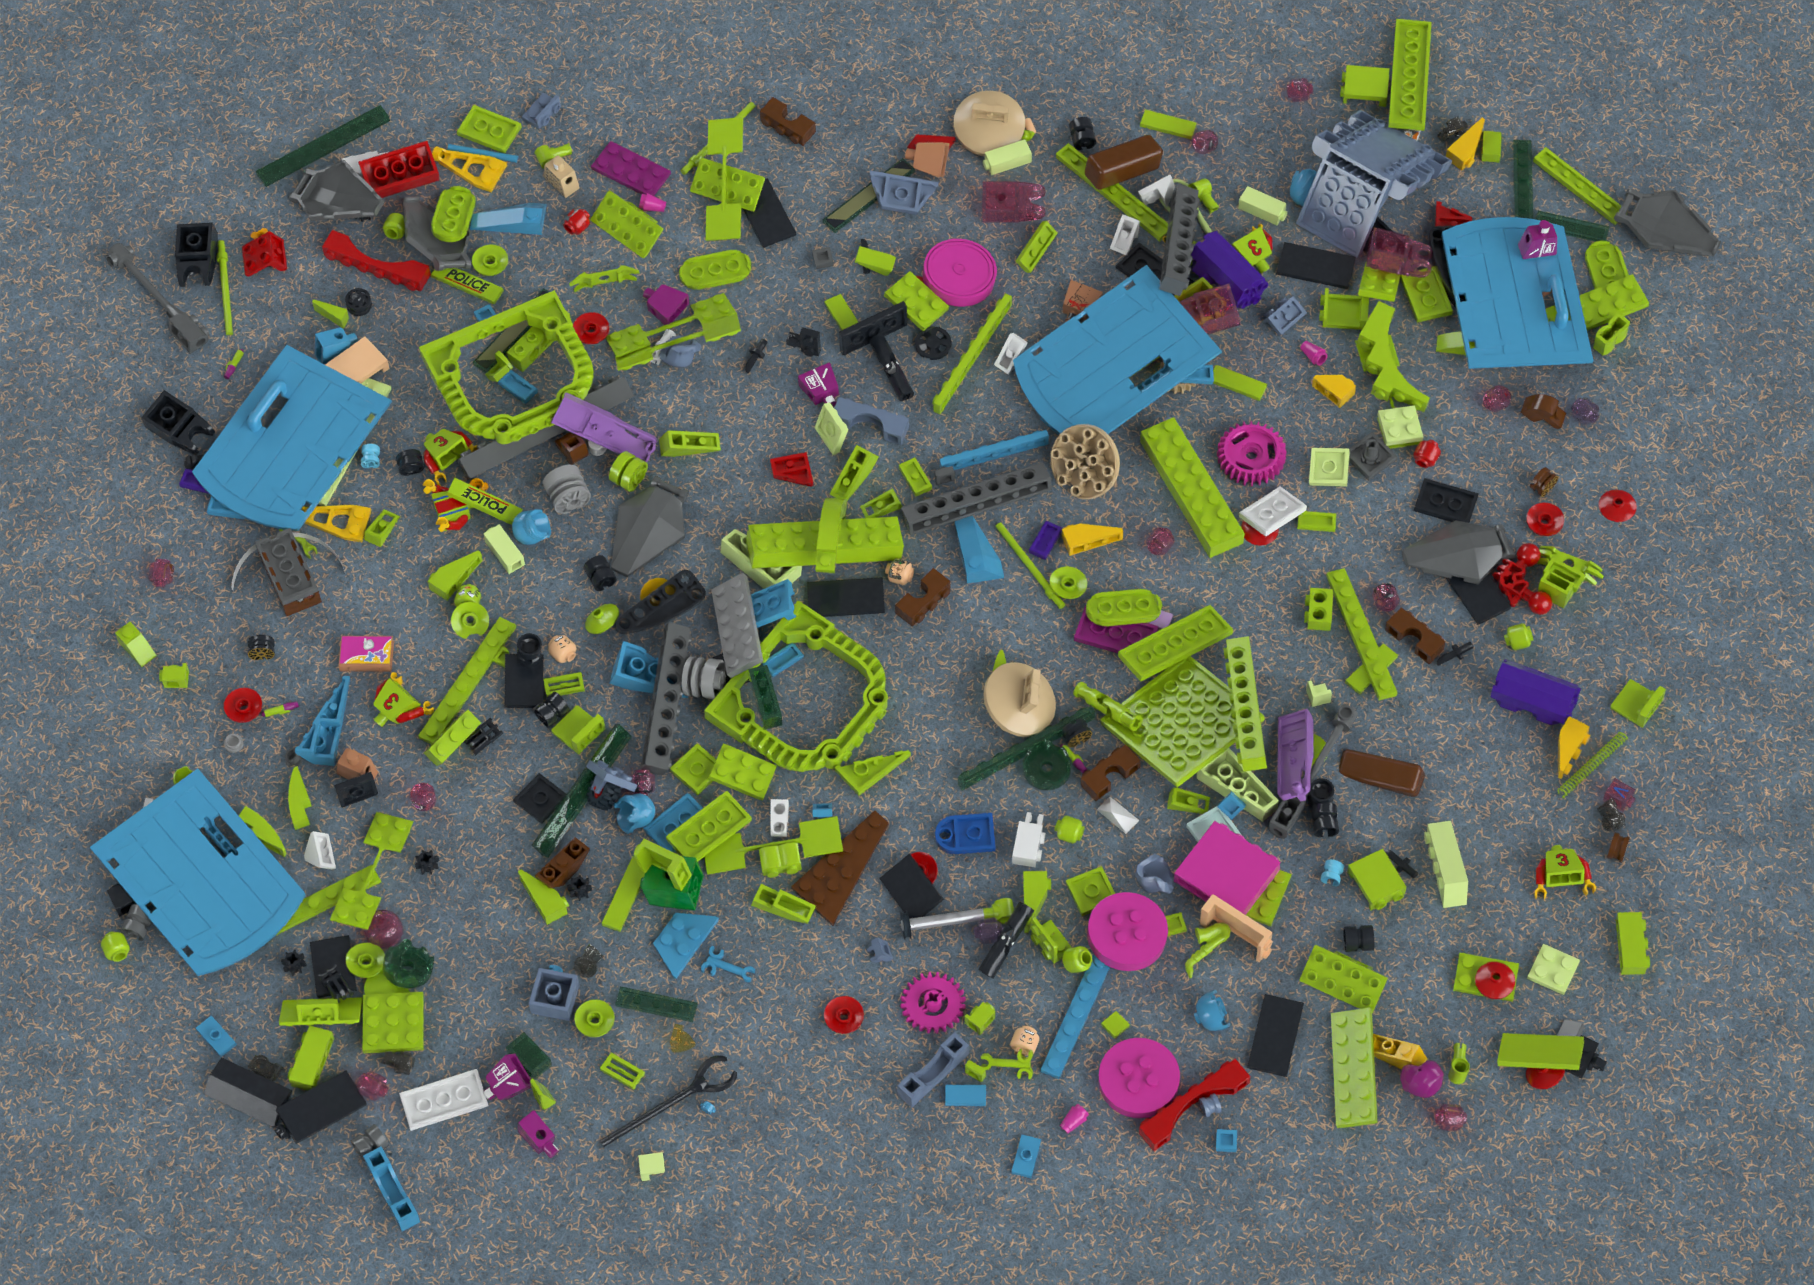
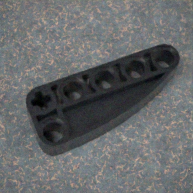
M1436 226L1430 230L1428 241L1433 267L1436 266L1447 297L1456 308L1441 235L1442 231L1454 226ZM1450 249L1451 256L1456 255L1455 249ZM1459 295L1462 298L1460 302L1466 301L1465 295Z
M682 570L623 613L617 619L615 629L620 634H630L665 624L700 604L705 598L706 591L690 570ZM682 576L689 578L688 583L681 582ZM667 586L674 588L675 593L673 595H668L665 592ZM692 591H699L701 598H693ZM657 598L660 604L652 606L650 599ZM636 609H642L644 611V617H637L634 611ZM626 620L629 623V628H621L619 622Z

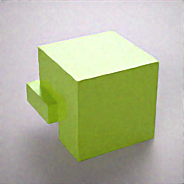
M1552 557L1543 571L1538 591L1547 592L1551 596L1552 603L1564 609L1574 592H1577L1585 580L1586 574Z

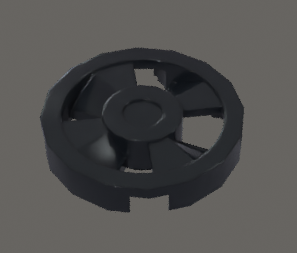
M935 326L928 327L924 331L921 330L915 339V348L918 354L923 358H930V360H938L945 357L952 345L948 332ZM937 331L943 333L941 339L936 336ZM924 336L926 340L920 339V337ZM940 345L947 346L944 351L941 352L939 350Z

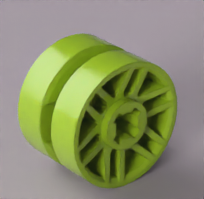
M624 451L614 461L609 472V480L617 485H621L625 490L633 492L644 479L648 464L642 459L636 458L635 455L628 451Z

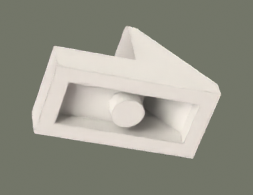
M1168 175L1143 188L1138 193L1145 205L1154 203L1161 198L1165 206L1168 207L1175 185L1171 175Z
M1122 214L1110 249L1127 255L1134 238L1138 237L1140 221Z
M1010 333L994 365L1009 375L1015 368L1013 359L1023 353L1028 342L1015 333Z

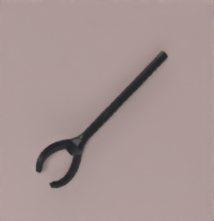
M712 1056L699 1067L689 1087L600 1140V1143L603 1147L609 1145L614 1140L624 1136L685 1099L690 1094L696 1092H720L730 1088L737 1079V1072L733 1071L731 1077L724 1083L708 1085L703 1077L707 1069L716 1062L727 1061V1057Z

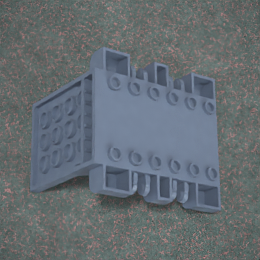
M1359 110L1350 116L1347 124L1342 121L1335 124L1332 133L1324 130L1315 136L1312 150L1317 156L1322 158V162L1296 224L1358 258L1363 251L1378 213L1389 196L1396 200L1405 198L1413 193L1416 188L1427 184L1430 179H1434L1446 172L1452 160L1434 151L1431 146L1422 144L1395 128H1389L1384 120L1377 119Z

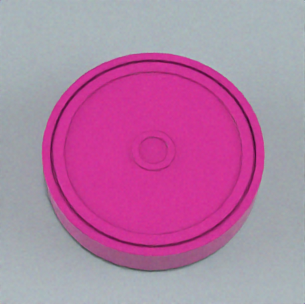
M949 239L936 244L926 255L922 274L923 282L948 305L958 307L972 306L985 300L992 292L996 280L997 267L993 256L980 244L966 239Z
M1130 892L1116 893L1101 900L1093 909L1087 928L1088 943L1094 955L1105 965L1121 971L1141 970L1153 964L1161 956L1168 936L1167 920L1159 906L1143 895Z
M1147 1038L1127 1039L1114 1045L1104 1055L1099 1068V1089L1106 1103L1116 1112L1131 1118L1152 1117L1163 1106L1168 1107L1172 1104V1101L1176 1098L1180 1082L1179 1066L1173 1054L1162 1044Z

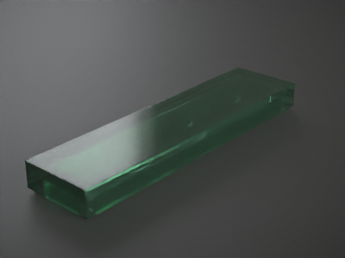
M1539 210L1536 216V220H1546L1563 226L1567 236L1594 242L1606 241L1610 227Z
M620 986L615 1006L693 1023L698 1003Z

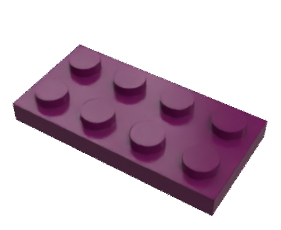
M612 141L608 143L591 165L592 170L640 194L647 195L648 193L655 196L671 175L670 170Z
M1085 605L1074 635V641L1118 653V651L1157 632L1159 626L1150 623L1100 626L1093 623L1087 617Z

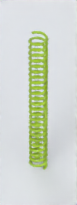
M1618 732L1610 742L1605 744V747H1602L1592 759H1589L1568 781L1563 783V786L1558 788V794H1560L1559 790L1565 792L1562 798L1568 796L1567 793L1573 791V788L1575 789L1578 783L1581 784L1583 778L1586 779V776H1589L1591 771L1596 769V766L1599 767V764H1602L1604 759L1610 757L1609 754L1615 752L1617 747H1620L1625 740H1628L1626 734Z

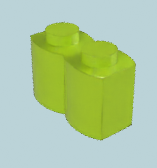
M1621 314L1612 317L1608 325L1603 326L1596 333L1593 348L1602 356L1609 354L1616 344L1621 343L1626 338L1630 321Z
M785 843L779 846H767L759 849L763 876L774 878L780 873L791 875L802 870L798 843Z

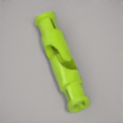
M1082 681L1076 685L1073 691L1075 697L1082 698L1088 705L1106 714L1118 723H1124L1129 726L1130 730L1136 731L1140 727L1142 716L1133 714L1129 708L1114 701L1097 689L1089 688Z

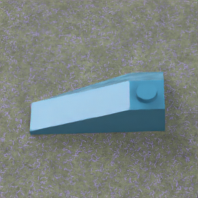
M525 203L474 213L470 230L542 235L547 204Z
M973 515L954 521L967 584L1004 578L1001 560Z
M623 641L613 666L609 684L628 690L653 693L659 658L656 657L655 659L646 653L647 650L640 646ZM667 678L670 684H674L671 679ZM684 694L682 695V698H688V697H689V696H685Z

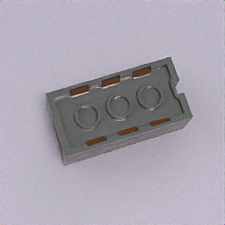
M290 528L276 533L277 537L270 539L266 537L255 542L259 558L286 617L322 603L318 587Z

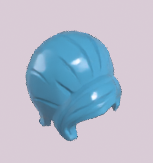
M1304 169L1301 172L1296 171L1293 175L1290 185V197L1296 204L1304 205L1317 171Z
M542 509L519 513L515 516L512 523L513 536L524 545H533L545 538H549L551 527L548 516Z
M645 794L624 795L613 805L615 809L620 808L616 815L617 823L627 834L633 833L637 828L645 827L652 822L655 816V805Z

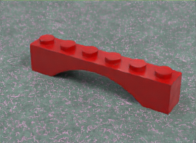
M334 230L330 232L322 245L324 256L331 261L338 260L347 267L354 266L363 273L370 272L379 279H389L395 285H405L411 291H422L431 276L429 266L415 260L383 262L373 259L359 251L348 235Z
M1236 1059L1231 1062L1226 1061L1221 1065L1220 1070L1215 1073H1209L1199 1085L1197 1083L1192 1085L1185 1095L1177 1096L1168 1107L1163 1106L1154 1117L1143 1120L1139 1127L1140 1136L1153 1151H1156L1170 1141L1172 1131L1178 1119L1189 1107L1199 1102V1098H1208L1213 1093L1216 1095H1234L1250 1083L1251 1076Z

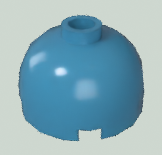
M1216 990L1207 992L1198 999L1196 1004L1197 1012L1194 1013L1196 1022L1198 1024L1202 1023L1204 1028L1210 1031H1220L1230 1027V1023L1226 1024L1224 1019L1225 1014H1227L1221 997L1216 998L1214 995L1218 993Z

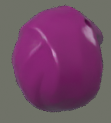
M1427 1060L1420 1066L1405 1065L1400 1076L1402 1088L1405 1092H1409L1414 1096L1430 1098L1440 1090L1444 1080V1072L1433 1060Z

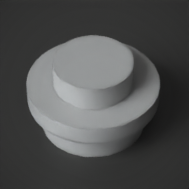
M230 734L224 740L225 749L229 752L235 753L243 748L244 742L240 735Z

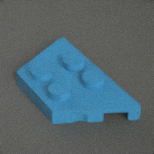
M675 913L654 941L653 946L660 954L673 978L676 979L719 921L718 917Z

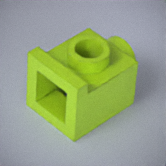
M183 663L182 666H163V670H160L159 680L163 682L164 688L188 687L189 669L187 663Z
M982 1002L979 1007L975 1006L970 1015H965V1024L981 1035L995 1019L994 1007L988 1002Z

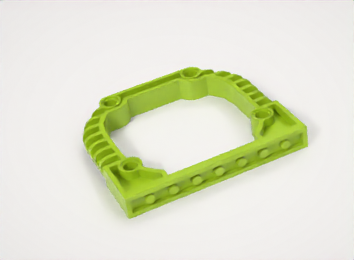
M555 290L419 347L425 366L460 427L472 435L483 436L485 439H496L500 444L518 441L522 437L535 434L541 429L555 425L551 421L564 398V394L569 393L584 400L593 383L594 370L592 361L573 328V323ZM526 320L529 326L544 330L545 337L548 340L558 341L574 370L573 382L561 388L557 393L556 399L514 417L508 414H499L487 418L477 413L471 407L458 383L461 379L460 368L457 362L461 355L460 347L479 339H484L491 334L501 332L510 326Z
M797 600L793 611L796 617L791 620L783 617L760 644L763 662L761 663H765L768 660L771 651L780 641L786 644L806 643L812 650H819L823 647L857 669L866 678L868 686L863 693V707L836 739L824 740L815 750H799L755 723L754 711L750 708H744L739 689L750 676L753 677L757 673L758 667L761 664L759 663L730 679L704 710L705 719L741 744L745 742L758 753L786 770L806 772L811 770L817 771L824 767L835 769L843 761L847 762L852 755L851 751L862 744L864 735L866 733L870 734L875 727L874 723L885 716L888 705V694L885 691V672L880 661L871 651L835 629V624ZM813 636H818L819 638H818V639H813V638H811V637H813ZM880 699V700H882V702H879V703H878V702H875L874 700ZM743 719H749L750 721H749V722H743V721H741V720H743ZM829 755L836 756L833 759L828 758Z

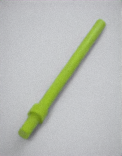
M750 102L734 118L743 117L744 119L756 107L755 104ZM708 144L688 160L689 162L680 170L683 175H686L693 167H697L700 158H704L707 155Z
M219 240L217 242V262L220 267L226 335H233L226 263L228 262V254L225 252V242Z
M1002 522L996 525L997 530L1043 587L1046 596L1052 599L1059 609H1062L1065 603L1052 591L1048 581Z

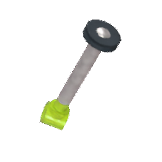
M1002 898L996 900L989 908L909 919L908 911L906 913L900 912L904 940L906 937L911 939V930L993 919L994 922L997 921L998 924H1005L1014 911L1012 899Z

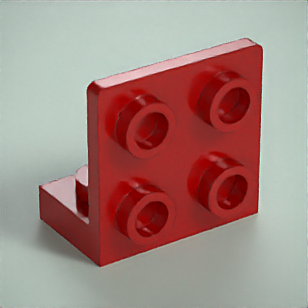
M268 231L242 246L245 276H252L268 266H272L279 271L287 270L284 239Z

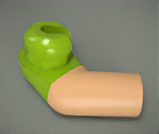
M1031 118L1025 119L1024 135L1021 138L1028 142L1036 133Z

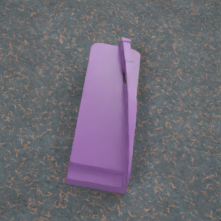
M569 393L564 394V398L551 423L613 452L621 454L624 451H628L635 455L636 458H640L645 462H648L651 453L656 449L657 438L654 435L622 421L612 413ZM627 429L628 431H630L631 433H633L634 435H636V437H634L633 435L629 434V433L626 432L625 430Z
M1308 709L1278 717L1277 793L1282 800L1297 797L1300 802L1305 801L1306 794L1310 791V773L1313 760V717ZM1302 770L1305 771L1303 780L1301 779Z

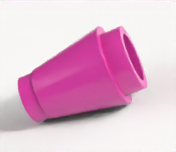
M648 193L647 195L642 194L639 208H642L643 211L664 212L667 202Z
M1308 341L1303 342L1300 347L1314 365L1320 366L1327 359L1328 355L1325 349Z
M1077 1104L1075 1107H1071L1059 1126L1069 1134L1087 1121L1086 1118L1089 1114L1082 1106Z

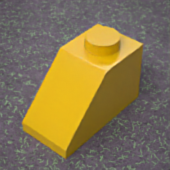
M1315 375L1313 377L1312 387L1339 408L1355 395L1356 385L1351 379L1343 375Z

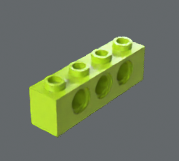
M532 326L507 351L508 361L515 368L524 372L554 341H550L545 337L544 330Z

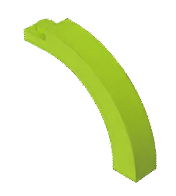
M825 498L818 531L816 572L835 573L840 526L842 519H846V499Z

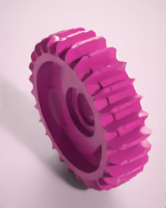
M1243 421L1242 426H1239L1236 423L1235 429L1230 427L1229 432L1225 431L1224 437L1220 438L1217 451L1218 464H1220L1221 470L1225 469V475L1230 474V480L1235 477L1237 478L1236 483L1243 480L1244 486L1247 481L1253 486L1254 482L1257 481L1260 486L1261 480H1263L1267 484L1268 477L1274 480V476H1278L1280 470L1283 469L1286 461L1285 443H1283V438L1279 437L1278 432L1273 433V427L1267 429V424L1260 426L1258 421L1257 425H1253L1252 421H1250V424L1246 425ZM1243 437H1247L1235 445L1233 444V442H1235L1236 440ZM1267 445L1273 447L1275 459H1269ZM1252 452L1255 453L1257 457L1255 459H1249L1246 455ZM1236 464H1239V465H1241V466H1243V467H1246V468H1248V469L1241 468V467L1237 466Z

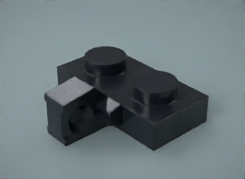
M802 327L800 334L789 332L786 344L794 348H801V352L807 356L812 357L814 355L819 357L821 352L820 332Z
M1581 1035L1580 1037H1584V1046L1579 1070L1565 1069V1071L1582 1079L1586 1070L1592 1071L1595 1068L1599 1071H1604L1607 1061L1601 1059L1599 1054L1596 1053L1599 1043Z

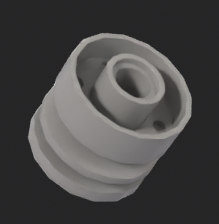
M563 465L555 468L543 480V486L548 496H550V501L557 513H570L573 509L583 508L590 501L591 493L576 465Z
M688 657L682 673L683 694L697 698L702 695L705 699L714 700L725 687V662L712 658L706 661L704 657Z

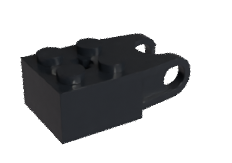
M213 222L177 224L175 258L177 279L180 287H185L188 278L193 274H202L205 286L211 285L216 266L218 232Z
M165 390L141 417L145 428L173 446L197 455L199 451L191 441L192 437L199 433L213 436L215 433L213 427L196 413L193 408Z

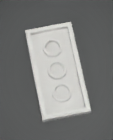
M477 1069L399 1093L411 1131L488 1106Z

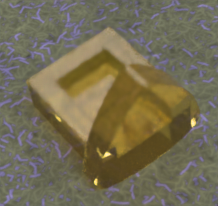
M675 1024L670 1039L671 1051L677 1053L694 1048L696 1044L691 1036L684 1031L683 1025Z

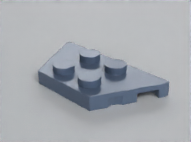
M871 170L869 173L881 209L913 215L919 213L939 184V182Z

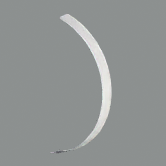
M293 533L294 537L306 538L322 544L340 561L332 548L318 538L307 534ZM277 535L270 536L269 538H275ZM256 545L252 546L243 555L236 566L232 579V590L241 565L257 549Z

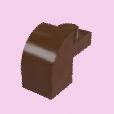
M1535 394L1526 397L1521 409V413L1530 421L1537 422L1544 419L1555 429L1562 428L1567 414L1558 406L1559 400L1545 394Z
M569 432L555 440L557 448L564 454L570 465L589 455L585 441L577 434Z

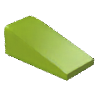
M1483 131L1481 161L1500 163L1501 132Z
M859 246L854 262L879 274L888 276L893 270L896 257Z
M315 299L312 301L316 312L341 328H345L349 319L347 309Z
M893 488L860 506L865 518H878L903 507ZM871 506L874 513L869 516L865 508Z
M384 509L365 531L364 540L381 547L400 516ZM385 514L393 517L391 522L382 519Z
M1173 787L1169 792L1167 809L1204 814L1208 812L1210 797ZM1199 799L1205 800L1204 809L1198 808Z
M533 1078L530 1080L533 1096L542 1110L556 1103L544 1085Z

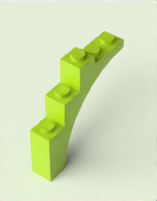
M1378 301L1357 341V344L1361 345L1364 349L1371 350L1366 359L1364 369L1371 374L1378 375L1373 384L1371 394L1377 399L1387 402L1390 396H1392L1399 402H1404L1410 406L1415 405L1416 410L1425 412L1430 398L1406 381L1397 369L1391 356L1388 331L1395 308Z

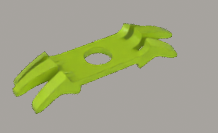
M620 265L619 268L591 274L583 272L572 280L569 285L578 284L574 288V292H577L584 287L592 288L593 285L609 282L637 281V278L630 274H640L637 269ZM601 276H609V278L605 280L599 279Z
M1540 546L1539 548L1541 556L1546 558H1540L1537 564L1547 566L1552 557L1561 562L1571 560L1574 563L1572 568L1586 574L1585 581L1590 584L1596 585L1597 582L1589 574L1600 579L1604 577L1600 573L1603 569L1591 560H1582L1561 552L1553 546Z

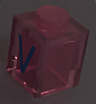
M1614 778L1605 792L1603 801L1624 812L1626 807H1632L1636 799L1633 797L1635 789Z

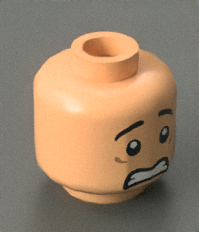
M556 635L549 641L548 652L559 663L571 662L575 658L576 644L567 636Z
M1022 1026L1015 1030L1010 1046L1016 1055L1019 1049H1022L1024 1057L1028 1056L1029 1050H1033V1054L1035 1053L1039 1043L1037 1031L1029 1026Z

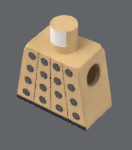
M556 156L544 165V178L565 198L579 189L574 169L562 157Z

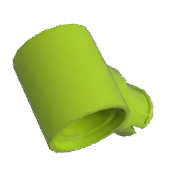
M569 143L557 148H549L547 145H542L535 150L534 154L544 169V165L554 157L571 155L572 149Z
M1204 178L1188 185L1190 188L1199 190L1198 198H1200V202H1203L1210 214L1218 210L1219 205L1211 196L1212 186L1208 179Z
M1455 1043L1453 1045L1454 1056L1451 1060L1448 1078L1454 1084H1462L1466 1080L1470 1065L1466 1059V1044L1462 1043L1460 1048V1043Z

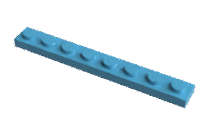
M1094 954L1091 967L1086 970L1041 1068L1042 1073L1057 1079L1061 1077L1110 969L1109 966L1102 963Z

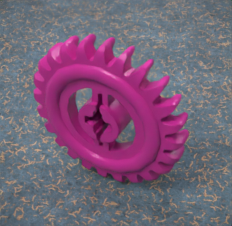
M929 971L927 978L921 973L920 981L913 977L914 985L910 984V982L907 983L909 990L903 989L905 996H901L900 999L904 1003L900 1004V1008L904 1010L902 1012L903 1016H909L906 1018V1022H913V1028L919 1026L920 1032L926 1028L928 1034L934 1029V1032L938 1034L939 1029L946 1032V1026L953 1028L952 1022L959 1023L958 1017L964 1015L963 1011L960 1010L966 1008V1005L962 1004L966 1001V997H961L964 994L963 989L957 991L960 988V983L953 985V977L947 981L946 973L940 978L938 971L935 977H932ZM924 993H926L924 996V1005H922L919 1008L918 1002L920 1000V997ZM947 999L948 1005L942 1014L937 1016L926 1014L927 1012H938L942 1007V1002Z

